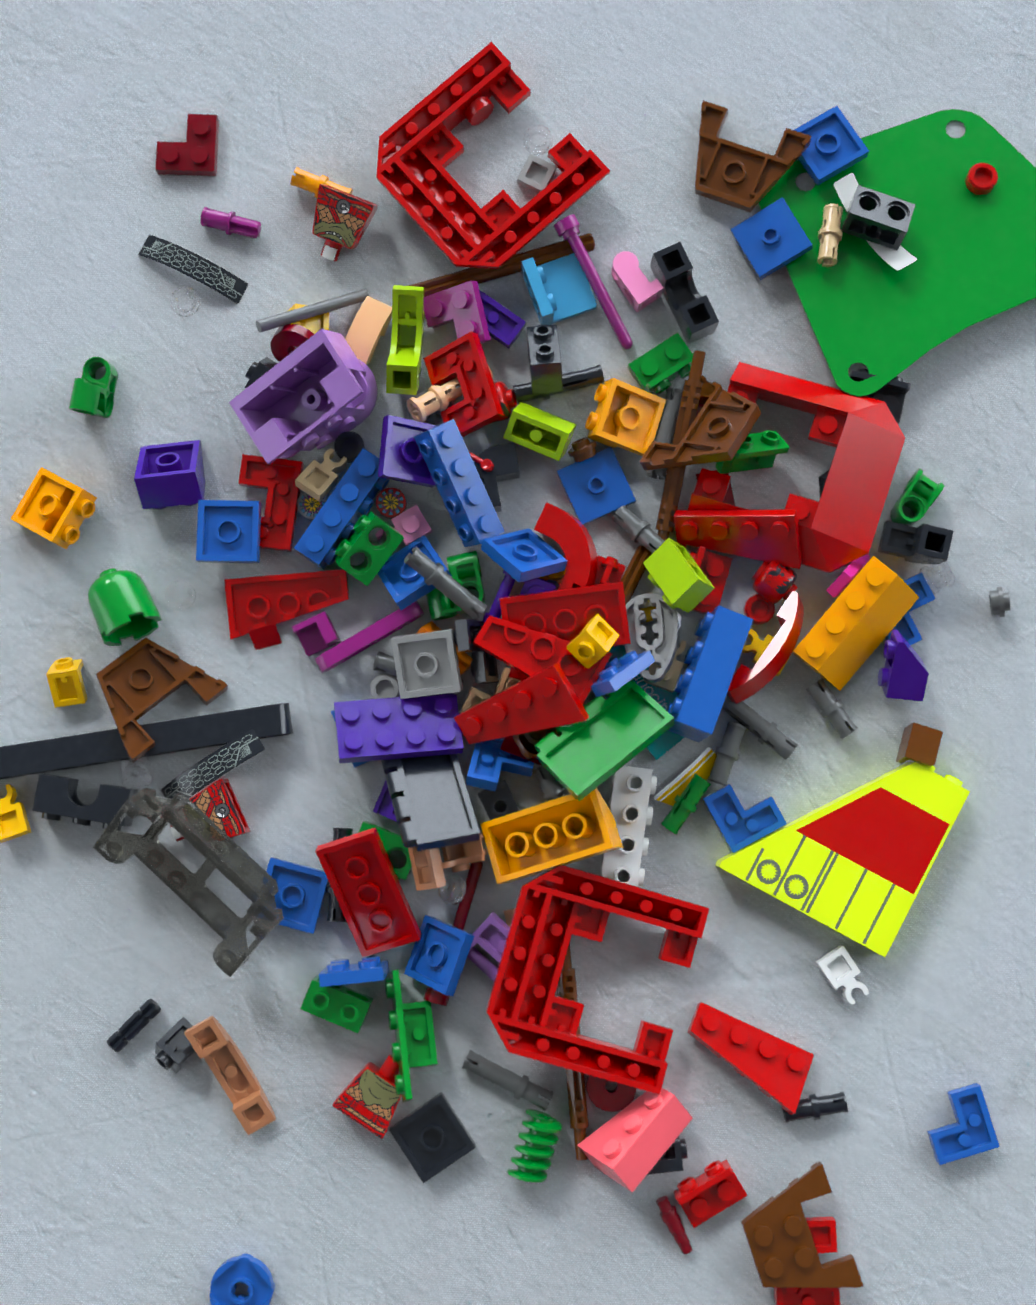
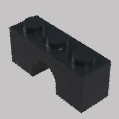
M681 242L653 253L650 268L655 278L663 286L662 293L687 344L715 333L719 320L707 295L701 297L696 289L692 277L693 266Z
M39 774L32 811L42 812L41 818L60 821L61 816L73 818V824L91 826V821L103 823V829L121 831L122 826H132L139 789L100 784L96 800L90 805H85L77 796L79 779Z

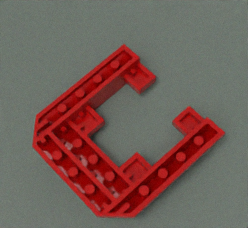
M492 42L379 136L377 180L456 267L499 269L610 173V170L591 149L587 151L571 133L548 151V158L559 168L562 174L522 208L504 190L480 208L445 170L450 163L465 152L464 146L450 131L466 119L464 116L465 110L471 102L481 96H487L488 98L493 96L509 114L531 95L529 87L511 69V62Z
M739 362L730 378L727 392L731 393L733 391L755 404L757 399L814 414L815 418L808 440L837 448L820 501L790 493L785 509H797L802 565L831 573L869 554L906 439L887 404L881 400L866 396L850 395L837 388ZM701 468L694 492L691 494L688 510L748 509L724 503L731 476Z
M559 865L523 885L486 1009L506 1050L512 1054L660 1095L668 1066L665 1060L673 1029L641 1020L633 1049L577 1034L584 1004L556 996L555 992L571 935L602 943L610 912L666 928L658 959L690 968L698 938L702 939L710 908L565 865Z

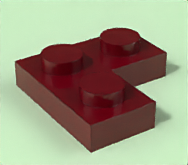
M188 114L186 142L157 141L155 166L157 174L217 176L218 116Z

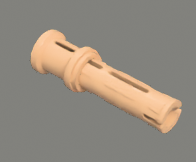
M458 377L442 386L433 385L429 387L427 392L418 398L411 397L408 399L407 407L413 419L425 422L429 415L436 411L442 412L447 409L449 402L463 395L461 387L456 388L460 385Z

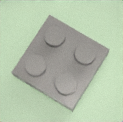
M453 629L391 638L400 699L462 691Z

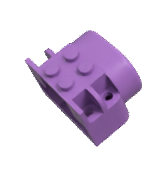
M321 329L229 403L266 463L271 464L277 458H291L300 451H312L316 447L317 449L324 448L335 441L341 433L351 431L357 427L373 411L377 401L378 389L371 369L356 357L341 333Z

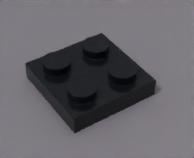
M442 1092L389 1128L390 1133L423 1183L476 1148L474 1140Z

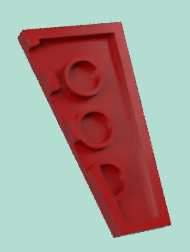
M797 509L676 510L673 516L677 543L695 547L703 546L713 551L768 563L775 561L783 566L796 569L801 568L802 556Z
M344 569L224 579L230 640L249 634L250 630L278 624L350 599L348 575Z
M490 615L473 641L475 646L527 677L558 662L582 705L591 691L590 686L597 681L598 674L603 671L613 654L608 652L590 668H585L567 650L570 641L557 638V636L548 633L537 632L528 629V627Z
M557 662L459 713L454 719L468 743L473 744L586 721L589 715Z
M703 1002L698 1003L687 1033L718 1058H723L734 1067L737 1073L742 1077L748 1078L758 1086L759 1090L767 1097H772L783 1106L782 1109L790 1115L795 1114L814 1054Z

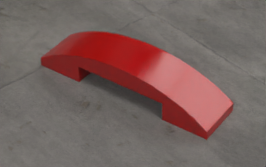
M792 591L776 614L781 628L755 666L750 669L741 664L734 674L727 694L735 704L746 700L761 690L776 676L790 657L798 641L804 617V607L797 592Z

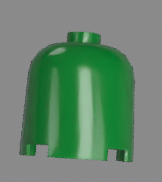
M115 568L107 569L99 575V578L92 583L88 590L89 605L104 644L120 646L122 645L121 639L133 636L134 640L137 641L159 628L157 621H162L160 613L141 576L133 571L117 570Z

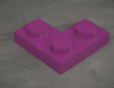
M471 280L424 297V313L428 328H435L454 322L457 339L472 331L478 334L481 343L491 340L477 281Z

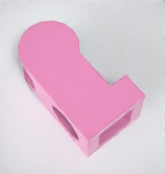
M623 251L615 256L611 275L636 312H639L661 297L663 286L657 278L652 282L648 281L639 268V261L636 255L629 251Z

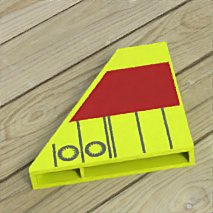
M906 762L778 828L739 851L718 859L715 866L871 951L886 957L970 791L961 787L963 784L961 780L948 774L942 777L935 773L936 768L934 766L929 767L916 762Z

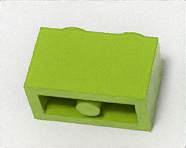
M521 402L512 411L503 438L560 461L567 452L577 424Z
M670 538L643 562L650 573L648 575L649 580L657 588H661L664 593L662 596L663 600L672 609L679 608L689 613L714 589L712 583L687 549Z

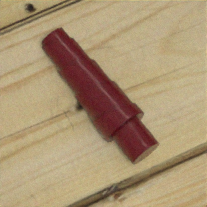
M667 1196L658 1198L656 1203L661 1211L659 1214L664 1224H666L683 1254L690 1253L692 1247L676 1207L671 1205Z

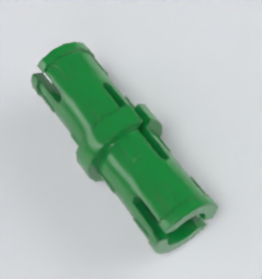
M695 773L680 796L677 794L674 799L676 801L660 824L677 835L691 812H696L698 809L696 805L711 784Z

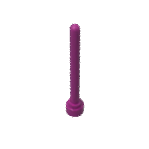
M575 214L569 215L555 223L554 228L559 237H563L564 241L568 240L621 346L624 349H630L633 346V341L578 235L580 233L578 229L580 224Z

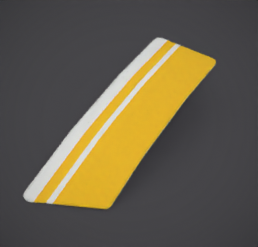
M707 747L681 774L658 792L654 799L673 806L676 802L674 800L677 794L679 796L682 794L695 773L705 780L708 779L717 755L710 747Z

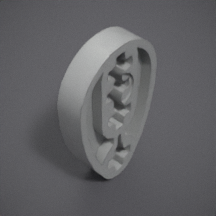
M646 593L632 598L626 604L631 644H624L626 653L636 651L637 654L650 650L656 665L661 666V668L656 669L655 675H650L648 670H643L639 674L645 681L656 683L665 677L673 663L679 639V620L676 610L669 607L661 595ZM646 602H651L652 607H656V609L651 610V616L653 621H658V623L652 626L654 636H659V638L653 640V645H648L646 640H642V638L648 635L646 627L641 626V623H645L647 620L643 610H640V608L645 607Z

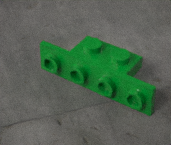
M398 969L392 970L389 975L390 979L385 980V992L387 999L392 998L393 1011H388L390 1030H395L396 1043L391 1045L393 1062H398L400 1075H395L396 1094L402 1095V1102H409L412 1100L409 1069L436 1066L438 1060L431 1002L421 1001L402 1004Z

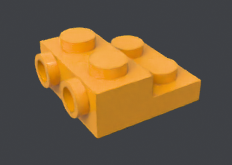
M611 378L605 381L604 384L601 383L595 392L594 400L598 402L596 411L591 412L586 420L585 429L589 430L587 437L609 447H620L643 457L654 441L666 399L616 378Z
M41 467L11 519L67 550L70 544H74L79 539V528L84 519L93 515L95 511L94 502L97 497Z

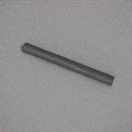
M366 289L358 290L257 320L256 327L261 333L364 302L369 294Z

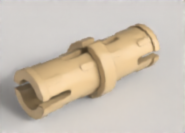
M827 204L824 206L822 228L818 232L820 249L817 262L818 264L822 263V266L831 267L837 263L838 245L842 240L843 232L840 229L843 208L842 206L838 207V204Z

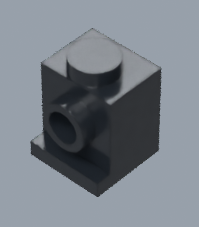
M505 780L497 784L496 792L483 790L477 793L490 820L520 811ZM499 800L504 801L507 805L506 810L501 813L497 812L494 807L495 803Z

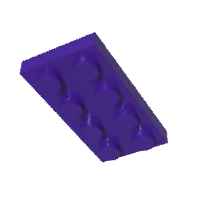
M445 693L405 699L393 697L334 702L339 764L463 753L462 732L454 719L459 714L457 695Z

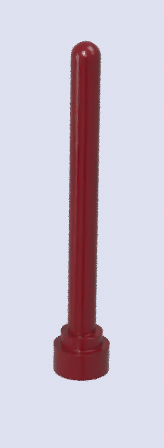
M483 861L474 862L470 865L452 926L464 930L483 868ZM427 986L423 999L438 1005L447 1006L450 996Z

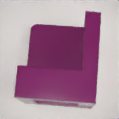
M325 611L291 627L298 636L307 656H312L341 642L329 615Z

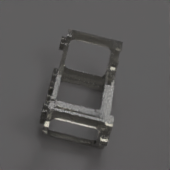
M144 788L126 800L93 848L111 863H124L133 855L144 863L224 939L214 949L213 959L216 965L231 977L249 960V956L265 937L284 919L282 909L277 908L275 902V895L278 892L277 882L186 796L175 794L172 799L155 796L156 790ZM126 815L131 819L143 816L152 822L149 829L143 835L116 830ZM168 824L176 829L206 858L196 873L188 870L160 843L159 836ZM216 868L253 902L243 918L238 917L206 886V880ZM254 921V925L250 928L249 931L256 937V939L248 947L246 940V930L249 927V925Z

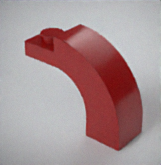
M546 502L534 530L555 540L561 546L565 558L568 560L566 571L558 590L594 585L598 565L597 552L591 535L576 517Z

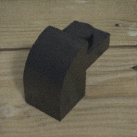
M514 442L490 447L478 456L483 460L490 459L494 463L492 471L485 472L480 464L474 462L496 512L501 511L497 482L520 478Z
M886 521L883 526L878 552L902 557L904 561L913 563L941 564L948 559L954 531L924 523L916 528Z

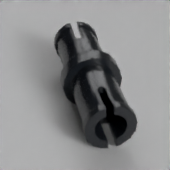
M840 1092L816 1097L815 1094L809 1095L808 1099L799 1100L795 1114L790 1115L783 1109L785 1122L788 1123L789 1121L807 1118L820 1120L821 1116L846 1113L848 1112L847 1101H845V1094Z

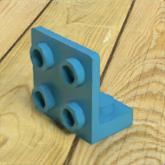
M570 254L536 266L533 257L522 261V276L540 325H551L596 309L597 303L588 279L575 254Z

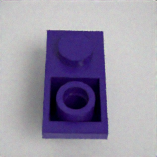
M892 630L890 640H886L884 644L883 654L886 661L884 668L879 670L878 685L882 687L886 698L923 701L929 673L922 659L898 630Z

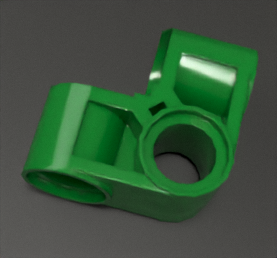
M101 357L89 358L83 366L82 377L74 379L69 409L77 413L109 418L114 406V394L118 380L117 369ZM101 367H105V376L101 379H96V371Z
M477 551L447 557L448 569L452 578L467 590L476 589L479 592L478 599L484 603L485 592ZM437 588L426 594L431 621L443 620L466 613Z

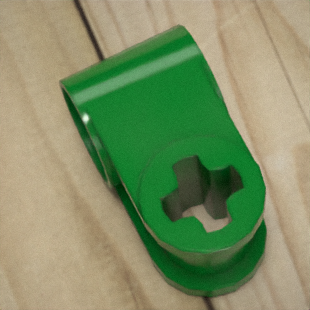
M919 468L910 478L903 489V493L892 507L890 512L892 522L908 526L914 525L925 515L945 485L943 483H935L925 476L923 470ZM903 506H907L912 510L913 518L904 515L902 511Z

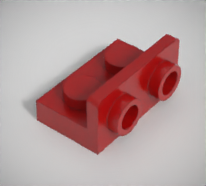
M699 546L696 553L690 552V555L712 583L714 589L692 611L706 615L707 612L711 613L720 605L733 558L706 551V547Z
M727 1159L722 1162L717 1160L705 1167L703 1174L695 1179L693 1177L684 1179L677 1185L678 1189L673 1191L677 1202L681 1205L693 1228L748 1196Z

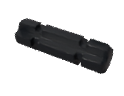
M153 999L147 1000L140 1007V1010L136 1011L118 1029L119 1032L116 1031L107 1040L109 1047L115 1052L122 1050L128 1044V1040L133 1039L150 1022L149 1019L154 1018L161 1011V1007Z

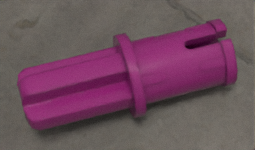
M204 207L202 210L201 226L225 231L226 235L235 233L254 239L260 236L261 223L259 221L236 216V213L233 211L226 213L210 209L209 207Z

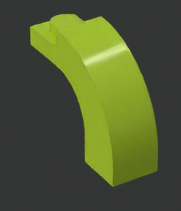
M393 286L392 336L390 354L386 364V393L417 395L423 353L424 287Z

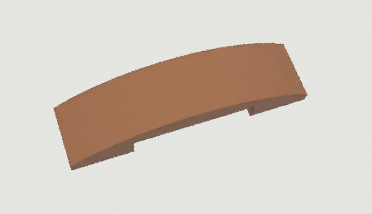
M213 1015L184 1031L185 1036L199 1058L205 1059L233 1104L232 1111L248 1135L276 1120L273 1109L254 1072L233 1039Z

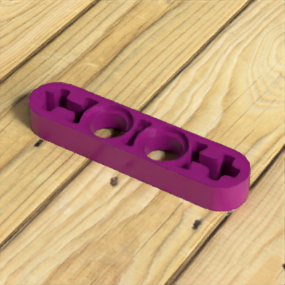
M415 601L403 610L399 608L315 658V662L320 671L325 673L416 621L425 613L418 601Z

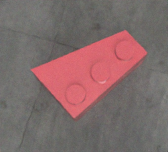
M662 1088L660 1095L646 1091L577 1146L596 1169L633 1193L693 1118L677 1097Z

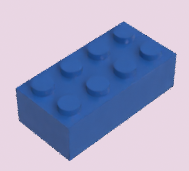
M719 605L711 613L707 612L704 619L700 618L694 631V635L698 636L697 641L693 647H689L684 659V663L688 664L684 674L679 675L674 687V691L678 692L674 702H670L666 708V711L674 717L675 724L668 731L698 743L713 734L753 622L752 618Z

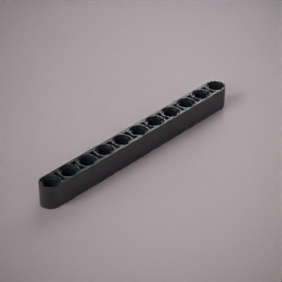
M289 703L140 725L155 741V746L140 758L226 745L251 729L255 731L259 739L293 734ZM118 729L0 747V780L130 759Z

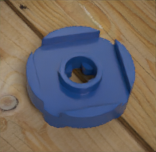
M248 1253L229 1258L219 1266L212 1277L211 1293L209 1294L211 1305H270L275 1290L270 1270L262 1261ZM236 1283L247 1284L249 1295L240 1294L237 1296L235 1294Z

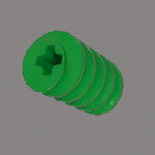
M527 1109L525 1112L533 1118L532 1120H523L522 1125L528 1128L529 1131L519 1132L518 1137L525 1141V1145L516 1144L514 1147L522 1155L521 1157H511L510 1160L518 1168L508 1169L507 1173L511 1177L524 1182L541 1183L547 1179L548 1175L545 1170L551 1166V1161L548 1158L553 1157L555 1153L551 1145L557 1144L559 1138L555 1133L561 1131L562 1125L549 1114L534 1109Z

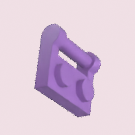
M494 912L472 933L474 939L467 956L493 982L495 981L498 968L474 946L478 943L500 963L510 927Z

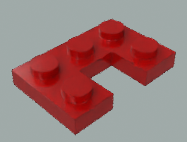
M471 331L423 358L432 385L442 386L458 377L464 400L440 413L443 423L452 419L455 420L462 438L504 416L477 333Z
M242 454L238 484L245 487L268 489L264 517L261 516L260 548L292 552L298 510L297 502L300 496V489L295 486V479L303 472L304 463L302 461L277 458L271 464H267L262 456Z
M833 1216L805 1217L817 1253H838L835 1218ZM774 1287L775 1305H840V1288Z

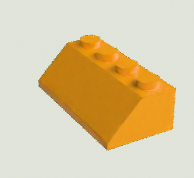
M872 556L792 653L837 690L841 691L918 600L919 596L899 575L875 556Z
M597 788L581 801H578L572 794L480 824L497 884L515 882L550 871L559 865H569L623 848L614 816Z

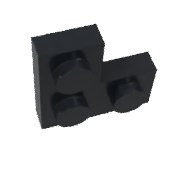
M471 619L456 620L454 641L458 646V652L472 653L470 668L472 676L475 678V683L490 684L499 682L496 658L473 644L485 622Z

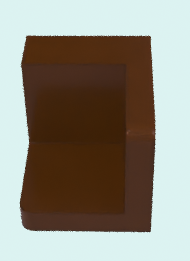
M915 722L904 728L896 762L904 763L907 760H911L929 767L935 765L943 731Z

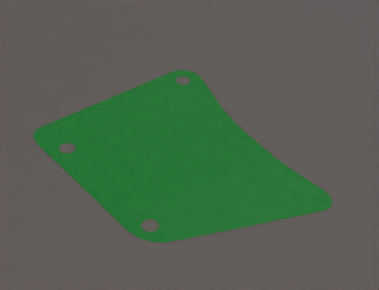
M959 109L937 111L860 138L869 150L867 158L818 186L815 183L813 189L808 191L801 190L796 185L798 175L808 173L800 160H796L759 202L762 210L783 197L813 246L812 250L785 266L836 384L850 395L866 396L878 391L929 350L967 327L1036 298V167L994 127L973 112ZM955 120L962 122L966 129L965 134L960 138L950 137L946 132V126L949 122ZM977 163H988L998 173L996 185L991 192L985 195L972 193L965 183L970 168ZM853 173L860 186L916 204L908 231L901 246L917 258V260L897 271L885 262L866 240L843 232L842 240L838 245L837 263L831 267L822 266V263L818 264L817 259L820 249L818 232L822 228L824 206L827 204H838V207L842 206L843 212L840 229H842L847 214L835 190L834 183ZM862 363L868 368V374L876 376L857 382L849 377L848 370L852 364Z

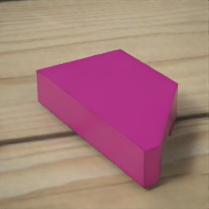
M867 554L851 562L826 591L832 597H837L867 564L871 556Z

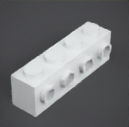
M623 766L612 776L608 808L614 816L623 848L602 854L599 876L632 886L643 887L645 869L640 868L641 857L647 856L649 838L644 837L645 826H651L653 807H648L650 794L655 795L657 777L652 776V769Z

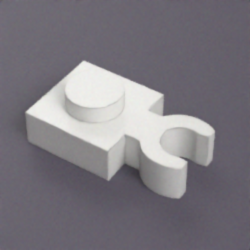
M839 945L816 961V964L835 990L843 986V997L850 1004L856 1003L851 996V991L854 988H859L865 996L869 994L868 988L860 981L855 980L854 977L861 973V971L843 945Z

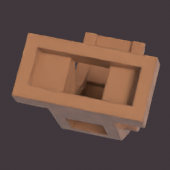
M480 833V840L442 847L443 862H441L439 848L417 852L416 847L408 848L416 891L446 886L443 869L451 867L452 873L470 869L469 863L485 861L487 849L482 846V840H484L483 833Z

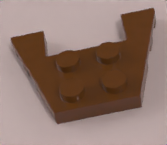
M703 100L695 194L751 213L811 143V136L786 128L773 156L719 138V134L728 116V108Z
M701 375L700 382L703 383L699 403L704 404L680 443L674 445L653 441L639 462L644 470H655L732 460L761 415L758 405L733 391L731 393L725 391L720 384L716 382L710 383L706 380L705 376Z
M146 637L96 674L132 763L155 746V741L137 723V720L182 685L187 684L206 706L228 690V685L224 681L209 676L203 669L179 659L178 655Z
M820 1161L810 1167L811 1169L799 1179L797 1177L790 1182L788 1187L776 1197L772 1196L741 1220L763 1287L860 1288L864 1286L852 1254L824 1264L820 1262L801 1206L802 1202L832 1193L823 1164Z

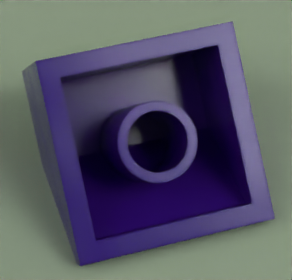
M200 440L140 447L134 481L143 509H164L169 506L178 505L192 506L197 504L198 500H204L206 485Z

